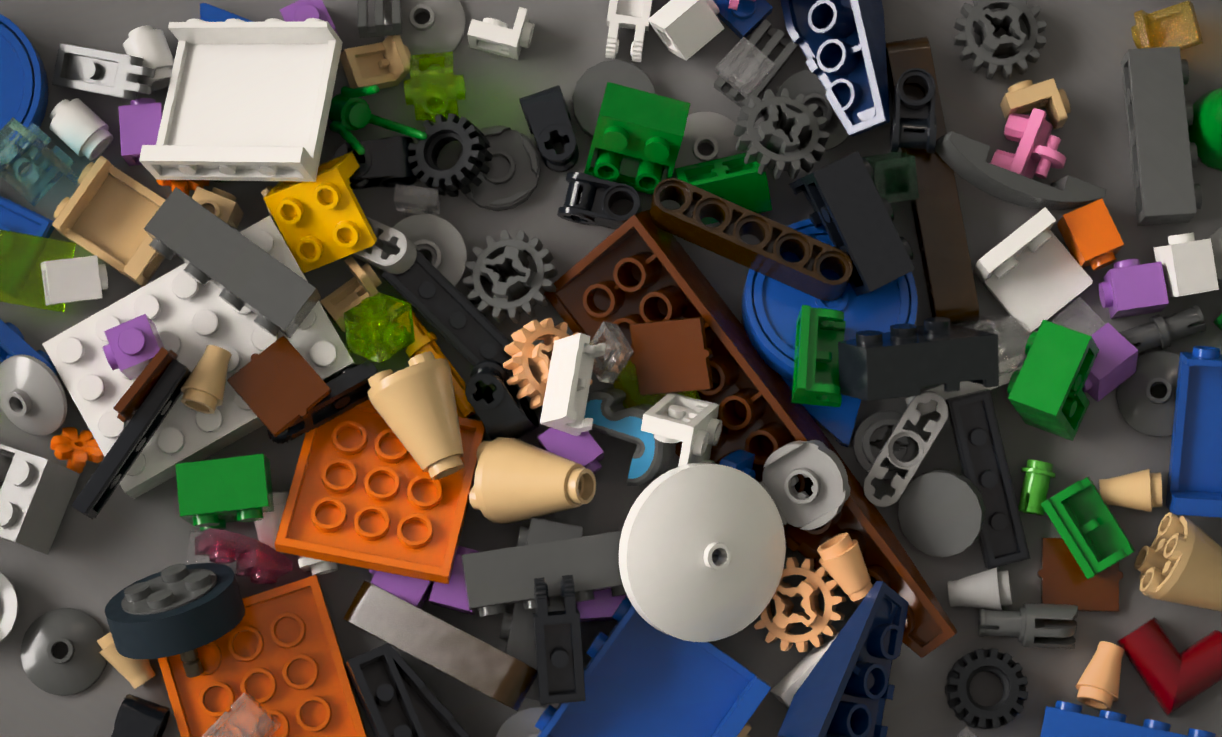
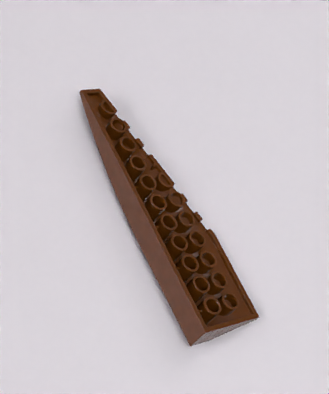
M650 209L630 217L555 281L556 292H545L546 298L573 333L579 332L591 336L589 345L606 344L605 354L596 357L594 361L612 385L626 393L624 401L629 407L643 403L655 405L668 394L640 395L636 366L631 363V357L634 356L629 325L703 317L707 347L712 350L709 361L713 388L673 393L719 404L717 419L722 420V430L715 446L712 445L709 460L719 464L723 457L739 449L755 454L752 470H755L756 473L755 480L760 483L763 480V471L765 469L763 466L767 458L780 447L798 440H819L823 442L843 463L848 476L850 496L845 501L839 514L819 528L802 530L800 529L801 527H794L789 523L783 524L786 546L793 552L797 550L804 557L814 559V569L817 570L822 567L819 563L821 556L817 551L818 547L828 539L847 532L852 540L856 539L858 541L872 585L876 581H884L909 603L902 640L906 646L923 658L957 633L956 628L875 505L866 498L864 489L805 407L799 403H792V390L781 375L770 368L760 357L749 340L745 328L673 234L660 229L653 223ZM682 441L676 443L675 453L679 457L682 448ZM797 474L799 482L794 485L798 493L806 491L811 496L813 493L811 490L813 486L812 480L809 477L805 478L802 474ZM864 598L853 602L859 606Z

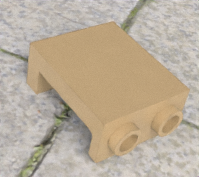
M100 156L95 163L90 162L83 169L78 179L80 185L71 198L65 197L59 203L54 212L55 220L52 226L61 235L93 256L97 255L99 260L143 287L149 282L165 259L149 246L153 239L144 230L145 226L165 202V199L114 167L108 159Z

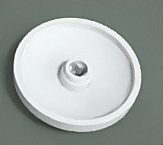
M706 462L690 463L669 470L655 479L639 495L631 507L622 529L619 543V569L628 599L638 614L648 624L667 635L685 641L711 642L738 633L751 624L764 611L779 585L786 553V540L782 519L768 492L759 482L741 470Z

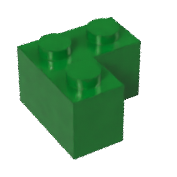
M1046 320L1042 321L1038 332L1033 331L1025 347L1026 359L1021 370H1016L1012 374L1007 388L1008 399L1025 424L1071 441L1074 440L1090 404L1082 389L1099 353V348L1092 336Z
M264 454L175 464L180 517L193 525V527H200V532L225 530L226 523L259 521L264 519V512L274 511L270 461Z

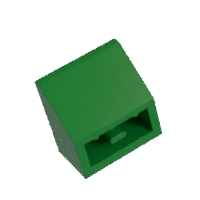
M607 82L584 173L599 179L627 184L636 191L653 195L655 187L659 182L672 177L684 136L690 103Z

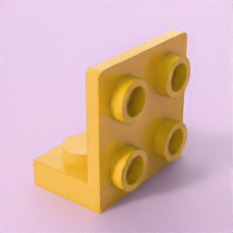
M353 152L320 164L316 182L279 181L263 198L303 273L369 248L377 242V238L350 187L351 182L349 178L360 167Z

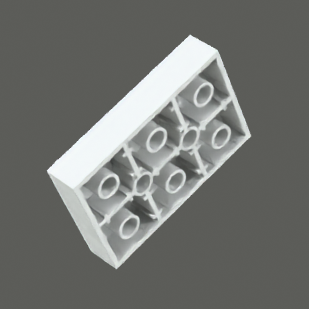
M270 215L239 232L308 282ZM186 263L42 343L104 457L129 423L128 420L124 423L118 419L119 413L113 408L138 378L129 380L120 369L112 370L103 350V346L109 344L104 331L146 314L154 322L164 348L167 351L173 350L178 354L177 360L191 372L203 356L207 345L218 346L231 353L223 404L217 406L213 414L202 413L184 405L181 402L184 393L181 394L120 482L124 493L133 499L176 476L175 464L202 461L264 425L229 385L227 380L251 361L252 354L256 353L259 355L284 334L279 331L274 337L254 322L258 315L246 306L241 311L230 306L219 297V294L222 292L220 287L210 280L203 286L184 271L188 265ZM320 301L316 303L291 338L284 335L325 383L336 378L344 368L355 364Z

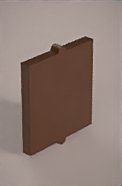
M703 317L629 325L634 356L631 357V363L636 366L640 395L713 388L709 361L712 350L707 347Z
M284 335L259 355L256 353L252 354L251 361L227 380L229 385L274 437H277L299 418H307L308 411L332 392L329 386Z
M161 347L113 409L119 413L118 419L124 423L127 420L130 422L173 358L177 360L178 354L173 350L167 351Z
M1042 538L1041 569L1037 572V576L1041 578V603L1077 605L1078 611L1119 612V580L1123 578V573L1119 571V562L1096 576L1087 579L1062 538Z

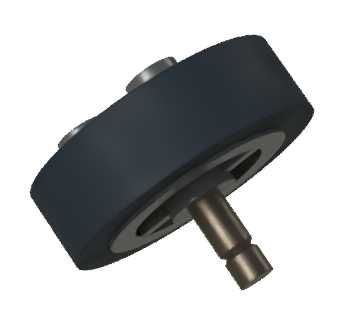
M218 563L176 564L122 589L107 603L105 615L119 654L131 659H157L180 654L186 676L192 678L203 673L197 648L217 640L235 628L245 615V607L234 571L229 566Z

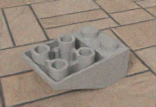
M0 444V538L48 555L80 474L48 459Z

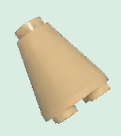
M429 351L412 357L408 361L409 367L395 373L388 369L371 376L368 379L371 388L367 391L373 407L423 472H428L431 480H438L454 474L464 467L461 460L464 453L451 367L447 359H435L433 353Z
M497 437L493 441H483L478 446L476 454L478 463L475 469L474 486L469 493V500L472 508L481 510L483 516L492 523L510 524L531 519L532 517L536 518L578 508L583 504L590 503L595 495L596 479L594 473L577 462L516 438Z
M1171 512L1167 513L1160 522L1158 534L1151 546H1144L1136 557L1135 569L1141 571L1140 591L1151 599L1222 612V546L1192 520L1184 516H1177Z

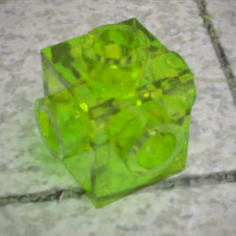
M453 51L411 55V79L404 80L406 105H414L416 121L428 119L429 121L436 122V115L442 114L448 119V113L456 114L459 117L458 100H466L464 74L456 75Z
M379 292L372 297L363 299L360 304L344 312L348 351L370 359L372 362L380 363L386 361L395 353L415 342L412 308L408 302Z

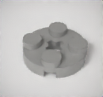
M819 440L790 442L774 451L767 458L763 466L765 469L763 471V480L760 481V484L773 499L784 525L789 523L794 527H801L800 529L802 530L819 528L839 514L845 501L850 496L848 476L843 463L832 450ZM797 474H802L805 478L809 477L812 480L813 486L811 490L813 493L811 496L806 491L799 493L796 491L794 485L799 482Z

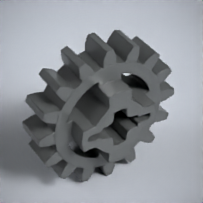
M973 0L974 6L964 3L960 12L965 18H957L954 25L955 29L961 31V33L955 36L954 45L965 46L959 57L961 61L972 58L974 63L971 71L974 73L981 67L987 68V79H992L996 71H1001L1004 79L1008 80L1013 68L1020 74H1024L1028 68L1027 61L1032 63L1038 61L1040 53L1036 49L1044 48L1047 40L1042 35H1038L1045 31L1047 26L1046 21H1036L1035 19L1041 10L1040 6L1028 8L1026 6L1028 0ZM1002 8L1006 10L993 12L990 9ZM1020 19H1022L1026 26L1028 39H1026L1027 35L1020 29ZM972 27L975 28L974 32L980 35V48L974 40ZM1003 28L1007 31L1006 35H1002L1000 39L993 35L994 32ZM1005 54H1007V55L1010 56V57H1008V58H995V57H994V56L1005 55Z
M783 88L780 97H775L771 89H766L762 100L753 95L748 106H742L733 133L739 137L735 147L736 150H747L744 159L746 165L754 161L759 163L758 174L762 175L768 168L773 170L774 179L779 180L782 171H787L792 179H796L800 167L809 173L815 161L820 162L825 151L824 147L829 138V133L823 131L827 120L826 117L815 118L818 105L815 103L806 107L803 104L804 94L800 93L795 99L789 98L788 89ZM763 116L764 121L759 123L758 128H754V123ZM808 139V145L799 152L798 147L802 146L804 140Z
M502 230L501 240L497 242L488 235L486 237L488 247L483 250L475 246L472 250L478 257L476 262L466 261L464 265L473 274L463 279L465 286L468 289H472L467 295L469 300L474 305L479 304L477 309L485 317L492 312L493 318L497 323H502L506 315H509L514 324H518L520 313L526 312L531 318L536 317L533 307L537 303L547 307L549 303L543 295L545 292H556L557 289L554 283L548 279L558 275L556 267L553 264H549L554 259L548 248L542 250L543 244L539 238L534 237L528 242V236L522 230H519L515 239H512L507 230ZM528 256L534 259L537 273L528 268ZM508 277L506 282L502 278ZM485 281L493 285V298L486 292Z

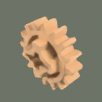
M546 318L541 322H538L537 319L533 320L511 335L514 342L504 348V351L512 356L511 359L503 363V368L513 372V376L507 380L508 385L518 384L520 389L516 397L519 400L525 396L530 397V408L533 410L543 405L554 341L571 336L567 334L566 322L554 326L552 318ZM535 340H544V343H539L536 346L532 344Z
M796 557L787 558L786 569L783 568L779 585L772 597L775 600L776 615L773 618L769 602L760 614L761 620L754 625L755 630L764 628L769 630L765 639L768 644L773 643L778 638L781 639L780 648L782 651H789L794 642L799 653L807 652L809 640L816 648L823 646L824 641L821 635L824 633L828 636H835L837 631L831 625L832 621L844 620L845 617L844 614L836 611V605L845 602L846 597L835 596L833 590L839 585L835 580L827 581L826 576L828 572L823 567L816 571L813 570L814 559L805 558L801 567H799ZM792 575L806 577L797 587H792L790 584L782 581ZM820 592H822L824 597V612L819 608L818 595ZM802 596L803 600L800 605L805 611L792 613L791 610L794 604L790 597ZM798 622H802L807 627L812 628L811 631L805 634L788 632Z

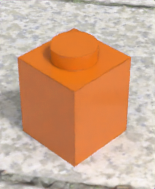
M1102 198L1064 214L1057 223L1070 254L1082 268L1091 265L1092 270L1095 271L1110 265L1117 260L1115 254L1124 245Z

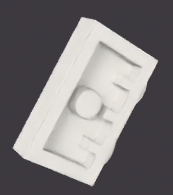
M1046 207L981 257L972 270L1027 335L1036 330L1043 320L1047 321L1093 283L1091 277L1050 230L1056 219Z
M673 392L668 393L643 414L641 431L654 434L656 440L664 443H678L682 441L678 467L699 462L715 463L709 459L712 445L715 446L722 430V420L717 419L719 404Z

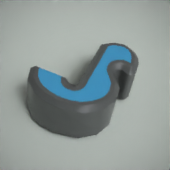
M604 388L589 393L584 419L593 418L591 430L637 444L636 451L632 457L627 486H641L654 481L664 474L673 461L676 443L658 441L654 438V434L641 431L643 414L654 405L643 403L625 408L623 401L626 399V393L616 388Z

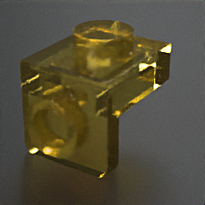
M1189 0L1149 14L1143 10L1134 12L1136 25L1131 27V31L1138 49L1180 46L1181 51L1203 44L1194 5Z

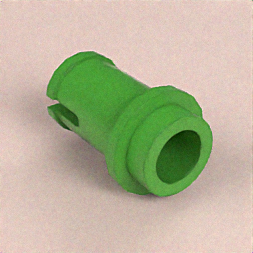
M1027 459L1026 467H1021V472L1025 473L1018 505L1020 512L1040 516L1045 515L1041 503L1047 499L1050 479L1056 476V473L1052 472L1053 464Z

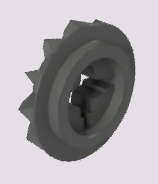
M896 411L877 412L867 417L858 427L853 442L856 461L867 473L882 450L876 448V446H871L870 443L875 444L876 442L883 441L888 428H891V435L902 417V413ZM907 420L903 428L912 429L921 435L917 425L914 426L910 420ZM903 436L894 442L900 444V446L907 447V449L901 448L900 450L893 451L897 459L911 461L917 456L919 446L915 439ZM885 458L881 465L889 467L883 480L892 479L896 472L903 478L908 472L906 469L894 466L889 459L888 463H885Z

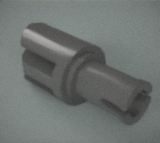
M1024 603L1023 607L1019 608V611L985 610L980 608L979 618L981 620H978L979 637H1016L1019 642H1022L1023 647L1075 649L1076 639L1073 635L1076 634L1077 622L1074 619L1078 615V606Z

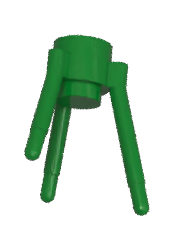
M377 85L357 88L343 86L341 93L331 100L329 118L332 123L330 124V130L339 133L359 155H363L366 150L349 130L357 131L368 123L420 140L427 138V134L423 131L371 114L368 103L360 97L377 94L380 91Z

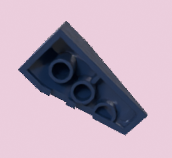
M780 0L789 36L794 43L799 45L807 58L806 64L810 71L817 75L825 88V96L847 133L854 137L889 123L885 22L882 0Z
M884 581L875 582L798 689L777 736H887L888 727L882 726L886 699L893 700L895 685L889 684L892 660L900 656L909 603Z

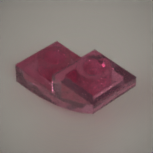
M209 528L195 537V555L209 556V561L213 563L225 564L236 561V576L251 577L252 583L274 584L277 583V579L293 570V562L282 553L277 552L269 545L245 535Z

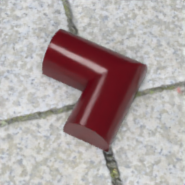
M1153 617L1117 641L1166 715L1171 714L1222 680V633L1218 630H1214L1179 653L1157 619Z

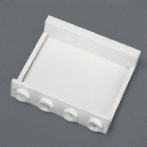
M235 18L227 19L225 22H206L200 19H189L186 22H169L168 28L178 39V46L156 145H142L139 158L142 165L156 180L316 182L343 43L329 22L317 18H308L304 22H285L276 18H269L264 22H245Z

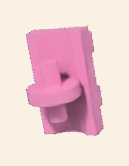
M1033 108L1030 116L1015 113L1009 115L1004 128V135L1006 139L1018 142L1019 146L1015 154L997 149L991 164L1033 179L1034 175L1046 179L1050 168H1064L1067 158L1057 151L1061 139L1050 135L1053 125L1046 121L1047 113Z

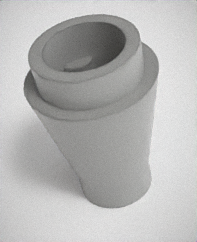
M997 567L958 580L948 581L950 607L963 606L1002 610V606L1013 605L1009 570L998 571Z

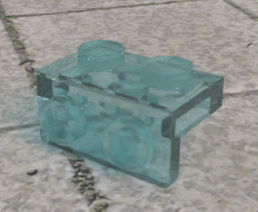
M12 117L0 130V177L34 207L62 176L76 185L79 176L70 169L75 162L56 145L50 150L47 145L52 139L34 123H31L26 128Z

